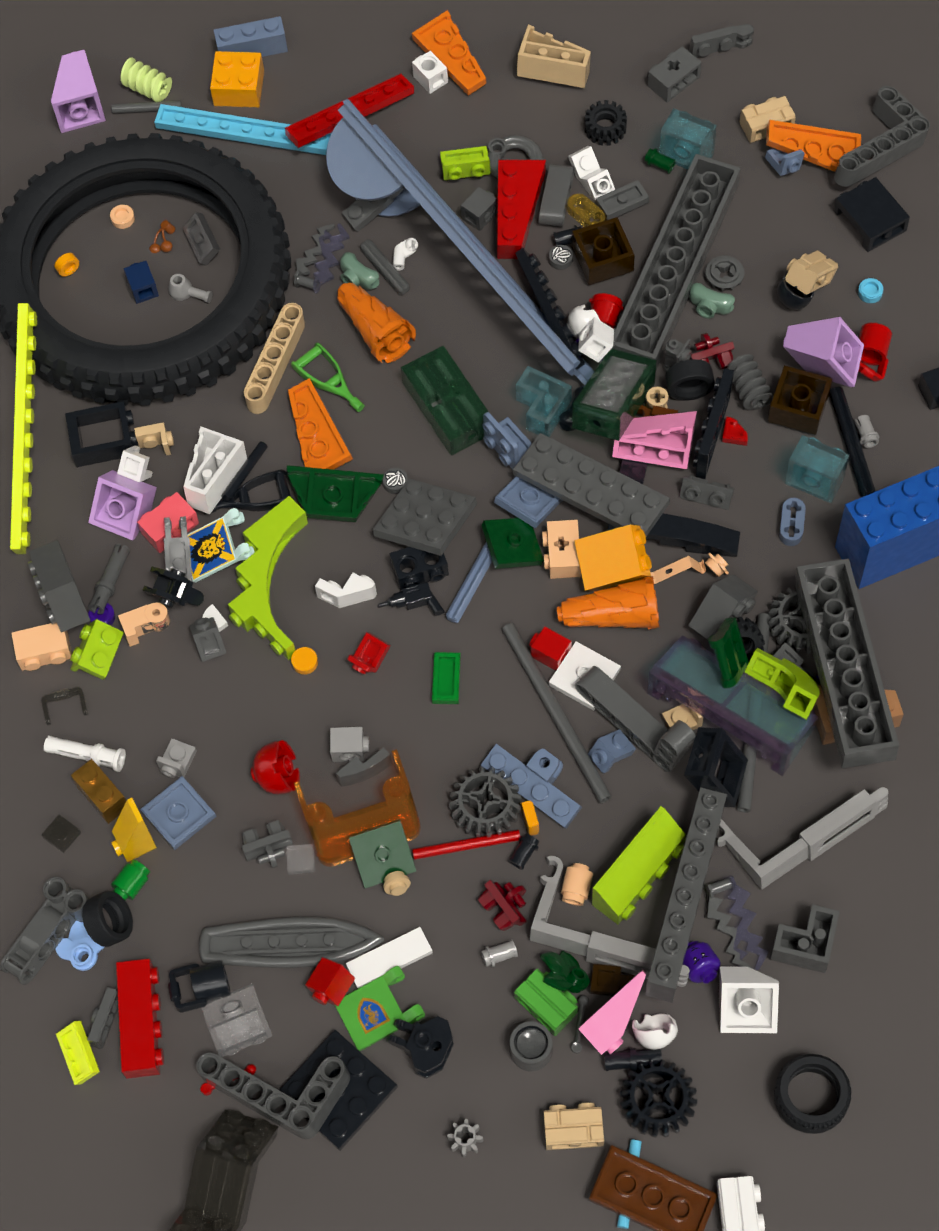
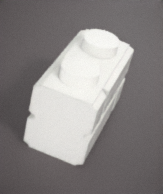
M753 1176L718 1179L717 1193L722 1231H765L763 1214L757 1213L756 1202H761L759 1184H754Z

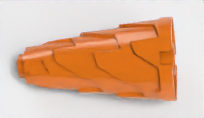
M344 283L339 287L337 299L340 306L352 319L354 326L360 332L372 355L378 361L383 363L382 359H384L387 363H391L408 352L411 348L408 344L410 338L415 341L416 330L408 320H405L391 307H387L375 296H371L360 285Z
M653 576L642 577L640 580L594 591L592 594L567 598L566 601L561 602V606L557 607L558 621L564 622V626L660 628Z

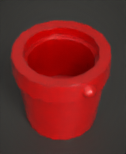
M606 293L593 295L589 299L591 310L597 313L601 322L614 329L618 315L624 309L622 300L617 296Z

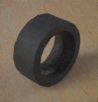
M697 359L685 360L676 363L666 372L668 393L677 400H695L704 397L714 389L713 370L706 361Z
M105 891L85 902L82 911L83 923L88 935L95 943L100 946L109 947L130 936L133 930L132 914L128 904L119 894L114 891ZM103 908L111 918L113 929L105 921Z

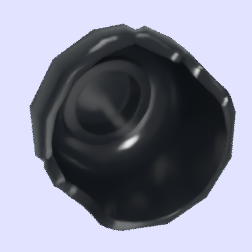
M785 275L777 287L778 299L785 307L791 310H799L806 307L811 302L814 292L807 295L797 289L798 286L794 287L786 282Z

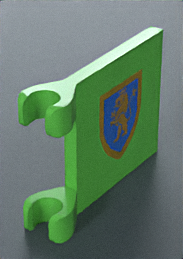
M399 966L391 968L381 977L344 996L339 1006H336L359 1051L398 1031L399 1029L393 1025L396 1019L412 1024L425 1017V1013L419 1004L412 1006L402 1013L388 987L404 980L405 975Z

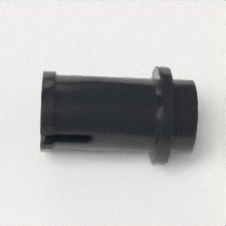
M574 225V228L553 232L555 244H571L572 231L580 229L582 226L577 227Z
M527 833L524 837L521 836L519 838L520 843L512 857L508 860L510 864L520 870L524 869L534 850L537 851L539 849L537 846L539 841Z

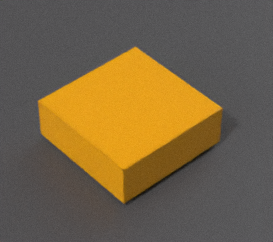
M531 800L522 802V814L528 834L531 836L537 835L539 832V822L533 802Z

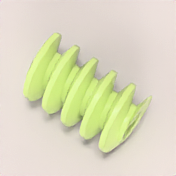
M133 57L127 59L121 71L122 85L137 91L141 95H145L147 98H152L155 102L163 101L171 90V77L166 78L163 72L158 74L157 69H151L149 65L143 66L141 61L136 62Z

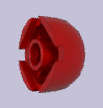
M284 740L274 741L264 745L255 755L253 767L251 768L252 779L268 793L276 795L287 794L297 790L299 787L300 772L299 768L295 770L293 768L292 760H295L296 757L290 745Z

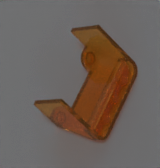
M397 749L392 751L398 776L388 779L383 786V794L386 801L334 818L331 808L323 802L306 805L299 781L294 783L305 821L321 864L332 867L354 860L355 857L348 838L349 835L397 819L401 820L407 842L414 840L420 834V820Z

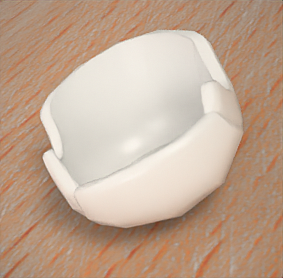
M585 305L577 306L569 312L568 324L574 331L576 339L579 338V333L593 317L600 320L594 310H583Z
M645 1014L641 1023H638L637 1020L632 1022V1029L637 1041L643 1047L651 1050L666 1047L675 1039L678 1032L676 1020L669 1014H656L653 1016Z

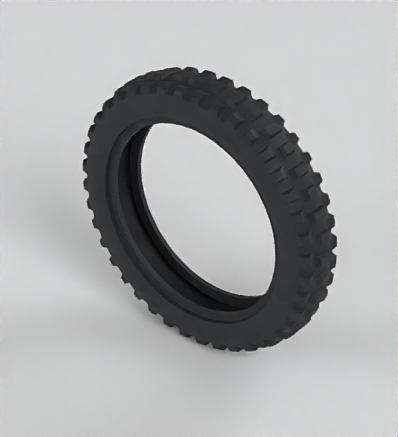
M135 133L128 134L127 139L119 141L114 136L106 138V143L98 146L93 142L85 144L83 151L74 153L71 150L64 154V160L57 164L52 161L45 166V173L41 176L34 174L28 180L29 187L26 190L19 189L13 196L15 200L14 205L7 206L1 214L4 221L0 223V332L4 339H9L10 348L16 355L18 303H28L37 314V326L33 327V336L36 337V350L32 351V360L35 361L36 375L50 384L53 383L54 387L60 390L66 389L71 391L72 395L78 398L86 397L102 404L106 403L107 400H113L116 403L124 401L125 406L128 405L129 401H132V403L139 402L142 406L150 405L153 399L161 398L164 402L173 401L174 395L177 394L193 395L196 393V388L203 384L211 387L217 383L218 376L222 374L229 376L236 371V364L240 360L246 362L253 356L252 349L255 345L261 346L267 339L265 332L268 328H273L277 320L276 312L281 310L285 303L284 291L288 289L290 275L287 271L291 268L290 251L287 250L290 244L288 234L284 232L285 224L281 212H276L274 200L268 196L265 186L258 179H255V175L250 170L241 168V164L237 159L223 155L222 150L216 147H212L210 150L205 149L204 143L197 140L186 142L183 141L182 136L172 135L170 139H162L159 133H150L148 138H139L138 134ZM139 193L172 194L206 206L229 225L241 245V259L234 283L228 294L211 314L192 328L176 336L142 345L121 346L95 342L81 337L59 324L40 302V273L47 252L53 242L73 220L103 202Z

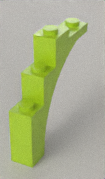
M290 496L243 532L245 543H248L249 547L252 546L255 553L235 568L238 576L236 581L244 592L228 604L231 613L229 618L236 627L242 626L247 632L254 628L261 638L267 637L271 642V648L277 655L283 654L288 660L291 659L295 647L294 643L278 628L271 614L270 585L275 565L281 553L291 539L308 524L306 512Z

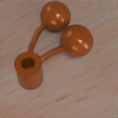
M167 220L161 223V228L154 238V244L149 247L152 253H158L160 250L163 252H170L173 245L165 239L164 231L172 234L175 231V226ZM162 231L164 241L159 245L156 244V240Z

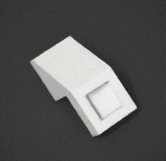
M586 146L568 156L571 166L574 167L576 178L594 201H596V198L615 190L608 170L599 167L591 146Z
M355 573L351 574L343 589L336 582L331 580L327 582L321 578L315 585L317 598L338 608L371 600L377 595L374 581L366 575L359 576Z

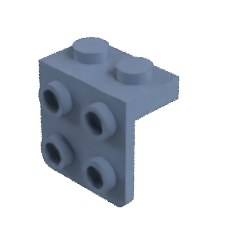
M489 412L483 414L484 424H482L484 442L490 449L494 448L497 451L501 462L505 466H510L514 469L532 443L509 417L498 423Z

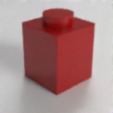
M544 626L540 634L535 633L530 641L531 655L533 659L556 671L570 651L572 641Z
M322 957L305 986L313 993L311 997L318 1003L326 1005L328 1002L339 1006L354 982L355 977L343 965Z

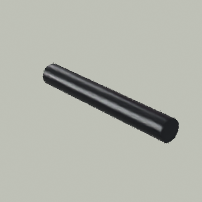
M262 441L258 443L224 490L221 497L225 501L231 500L268 448L266 443Z

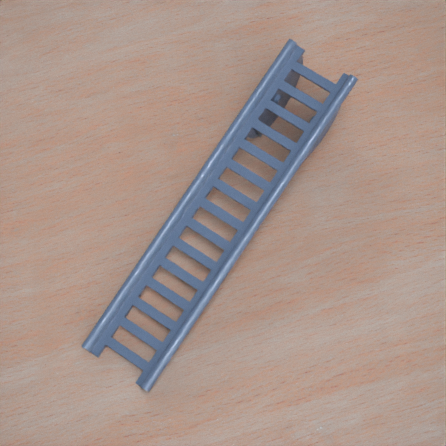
M345 99L343 101L344 104L338 109L343 118L332 131L326 152L328 171L334 183L343 192L356 200H379L394 194L404 186V190L379 216L392 217L403 215L421 205L571 376L574 374L589 390H592L597 384H601L602 379L585 360V365L576 369L580 361L553 332L544 313L378 125H371L349 99Z

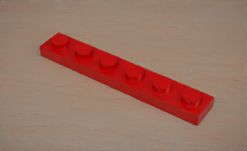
M399 74L348 99L365 117L414 94V85L402 74ZM343 101L286 127L285 135L300 148L331 133L337 123L343 118L338 111L344 104Z

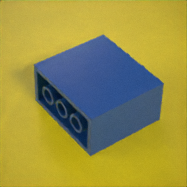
M939 466L845 504L835 549L841 559L849 558L858 589L939 556Z

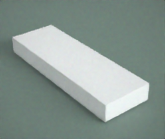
M418 927L347 962L346 966L355 977L354 983L357 989L381 977L391 968L399 966L402 969L433 952L421 927Z

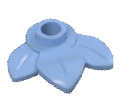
M75 921L70 929L69 937L61 940L56 947V952L60 958L71 961V964L77 970L86 971L96 964L98 953L105 946H100L91 939L83 922ZM88 954V958L81 962L82 956Z

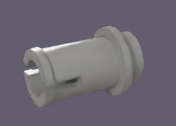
M861 415L858 419L854 420V424L861 437V445H864L865 448L876 446L879 443V434L874 431L870 417L868 415Z
M513 940L491 948L485 946V950L481 951L485 966L491 965L492 968L495 967L496 963L518 957Z

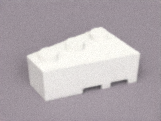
M200 426V436L198 443L194 447L192 463L190 462L183 488L187 503L192 508L210 514L222 498L221 495L247 460L243 441Z

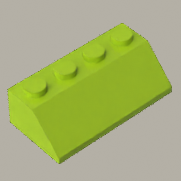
M659 807L593 887L592 906L617 925L623 919L627 921L636 910L634 905L640 898L644 900L653 889L651 884L655 879H662L669 870L670 866L668 864L673 857L678 859L683 853L686 834L665 808Z

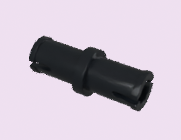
M630 1048V1051L604 1053L606 1071L619 1069L637 1071V1065L640 1063L644 1067H648V1061L653 1060L654 1066H659V1061L662 1059L661 1049L636 1051L635 1048Z

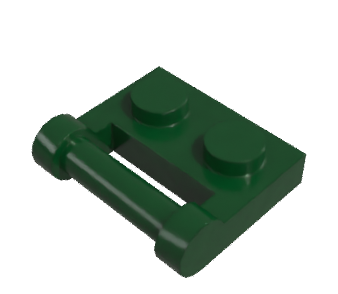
M736 617L725 618L717 633L708 638L710 648L714 649L721 673L720 682L723 688L735 686L749 664Z

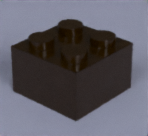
M618 217L572 231V249L588 285L634 271L635 254Z
M784 365L770 406L768 422L816 435L833 379Z

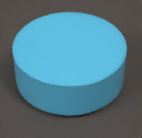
M868 278L860 283L858 296L862 301L876 303L881 299L883 285L880 281Z

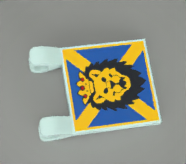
M237 508L230 509L223 517L187 534V537L190 538L193 582L196 583L238 561L246 560L255 553L252 546L249 547L248 543H242L236 549L234 547L229 526L241 524L245 520L244 514L239 512Z

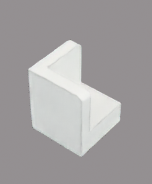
M138 446L123 450L117 474L137 482L151 478L153 472L147 470L150 457L140 454V447Z

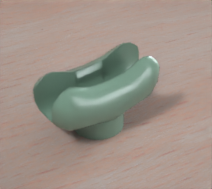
M346 252L342 255L340 266L343 272L341 274L343 283H354L357 286L360 285L365 290H372L378 287L379 273L361 264L355 254L351 252Z
M701 283L692 284L689 299L692 304L697 306L696 311L700 316L710 319L715 314L727 315L734 309L735 298L733 295L711 290Z

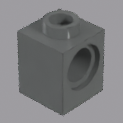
M480 187L461 204L462 220L479 231L498 213V203L495 195Z

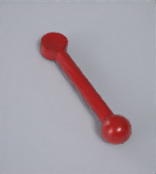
M248 1064L244 1070L253 1075L256 1073V1066ZM204 1083L200 1089L203 1095L208 1096L215 1088L208 1083Z

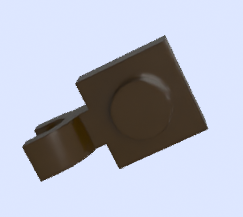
M593 964L591 994L614 996L636 975H621V966Z

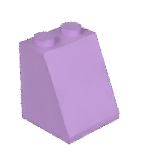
M85 50L72 52L61 57L51 98L61 133L106 121Z
M841 317L788 326L783 347L805 371L832 378V382L855 387L864 344Z

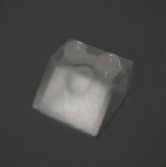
M253 984L231 992V996L209 1001L205 1007H202L208 1030L220 1057L234 1055L245 1047L261 1044L267 1038L273 1036Z

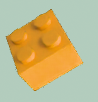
M215 51L210 86L214 106L260 107L264 77L261 53Z

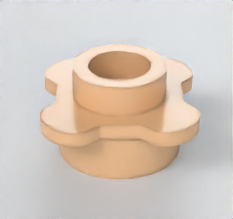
M709 552L710 558L705 564L718 577L723 573L728 575L729 572L725 568L728 563L719 554L714 557Z

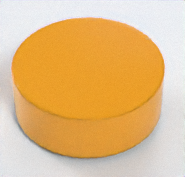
M66 253L56 260L54 267L61 276H69L78 269L79 260L73 253Z
M301 647L292 654V666L297 673L310 674L317 668L318 658L313 649Z

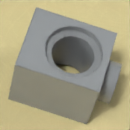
M362 727L330 728V754L332 762H350L355 757L360 761H364V752H369V736H364Z

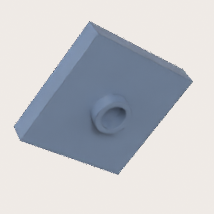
M516 476L495 497L494 503L536 528L563 500Z
M183 776L140 809L142 814L174 850L217 817L215 812Z

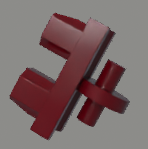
M708 333L701 334V342L694 344L696 351L704 350L691 354L689 360L697 359L709 363V360L716 358L721 370L727 368L733 361L732 351L735 347L733 342L713 347V345L720 344L719 338L714 337L710 339Z
M489 880L484 884L487 890L482 893L478 901L487 911H490L499 904L503 911L493 920L500 930L506 931L515 924L522 926L527 921L514 904L516 902L519 908L526 905L522 898L526 893L523 885L515 888L511 882H508L504 885L508 892L507 894L498 882L494 883L492 880Z

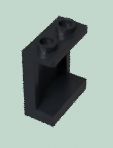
M877 177L861 182L856 188L849 192L841 193L836 199L834 212L837 215L843 212L864 237L862 247L867 253L907 231L910 216Z

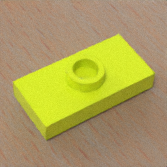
M74 1021L56 1033L74 1085L83 1084L100 1072L81 1021Z

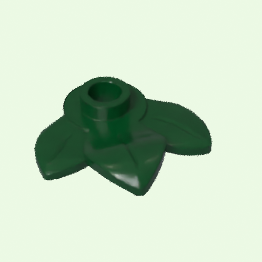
M561 951L560 955L554 952L541 954L540 958L551 970L544 978V983L561 991L568 990L572 993H580L588 987L590 983L588 975L580 968L578 961L571 954L565 951Z

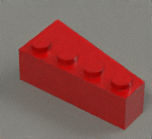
M498 160L497 259H518L515 253L525 248L529 228L545 178L546 160Z

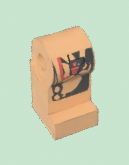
M158 602L118 615L130 647L139 644V636L152 631H163L170 623L167 608Z

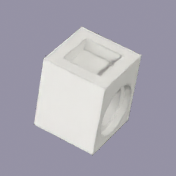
M431 50L424 55H420L412 62L413 77L429 94L448 83L447 67Z
M593 317L579 333L578 351L599 363L613 347L614 329Z

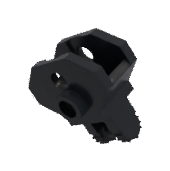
M151 567L150 572L158 575L153 589L144 586L142 591L160 598L159 603L173 608L174 604L185 606V603L198 606L204 601L203 593L192 588L194 582L185 578V573L172 568L171 571Z
M437 1016L423 1024L416 1022L413 1025L401 1019H396L393 1025L397 1029L411 1034L410 1038L406 1041L390 1034L386 1041L406 1051V1055L412 1057L416 1075L427 1079L442 1071L454 1046L448 1020Z

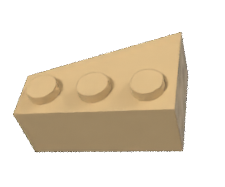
M528 24L518 52L517 76L585 88L590 72L591 51L568 41L564 43L553 39L552 34H541L534 31V26Z

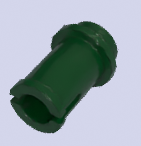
M650 148L644 159L648 166H656L669 174L676 164L675 159L659 153L656 148L654 150Z

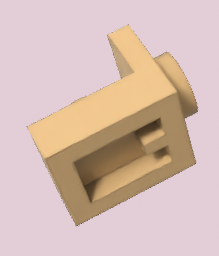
M164 422L134 428L140 448H154L157 445L163 444L166 456L171 455L170 446L174 445L171 431H166Z
M692 695L686 697L685 703L662 713L661 718L668 730L678 720L685 722L692 730H695L702 726L705 711L699 701L695 702Z

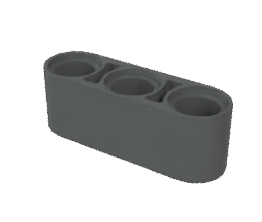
M550 164L540 207L539 224L563 227L573 183L574 167Z

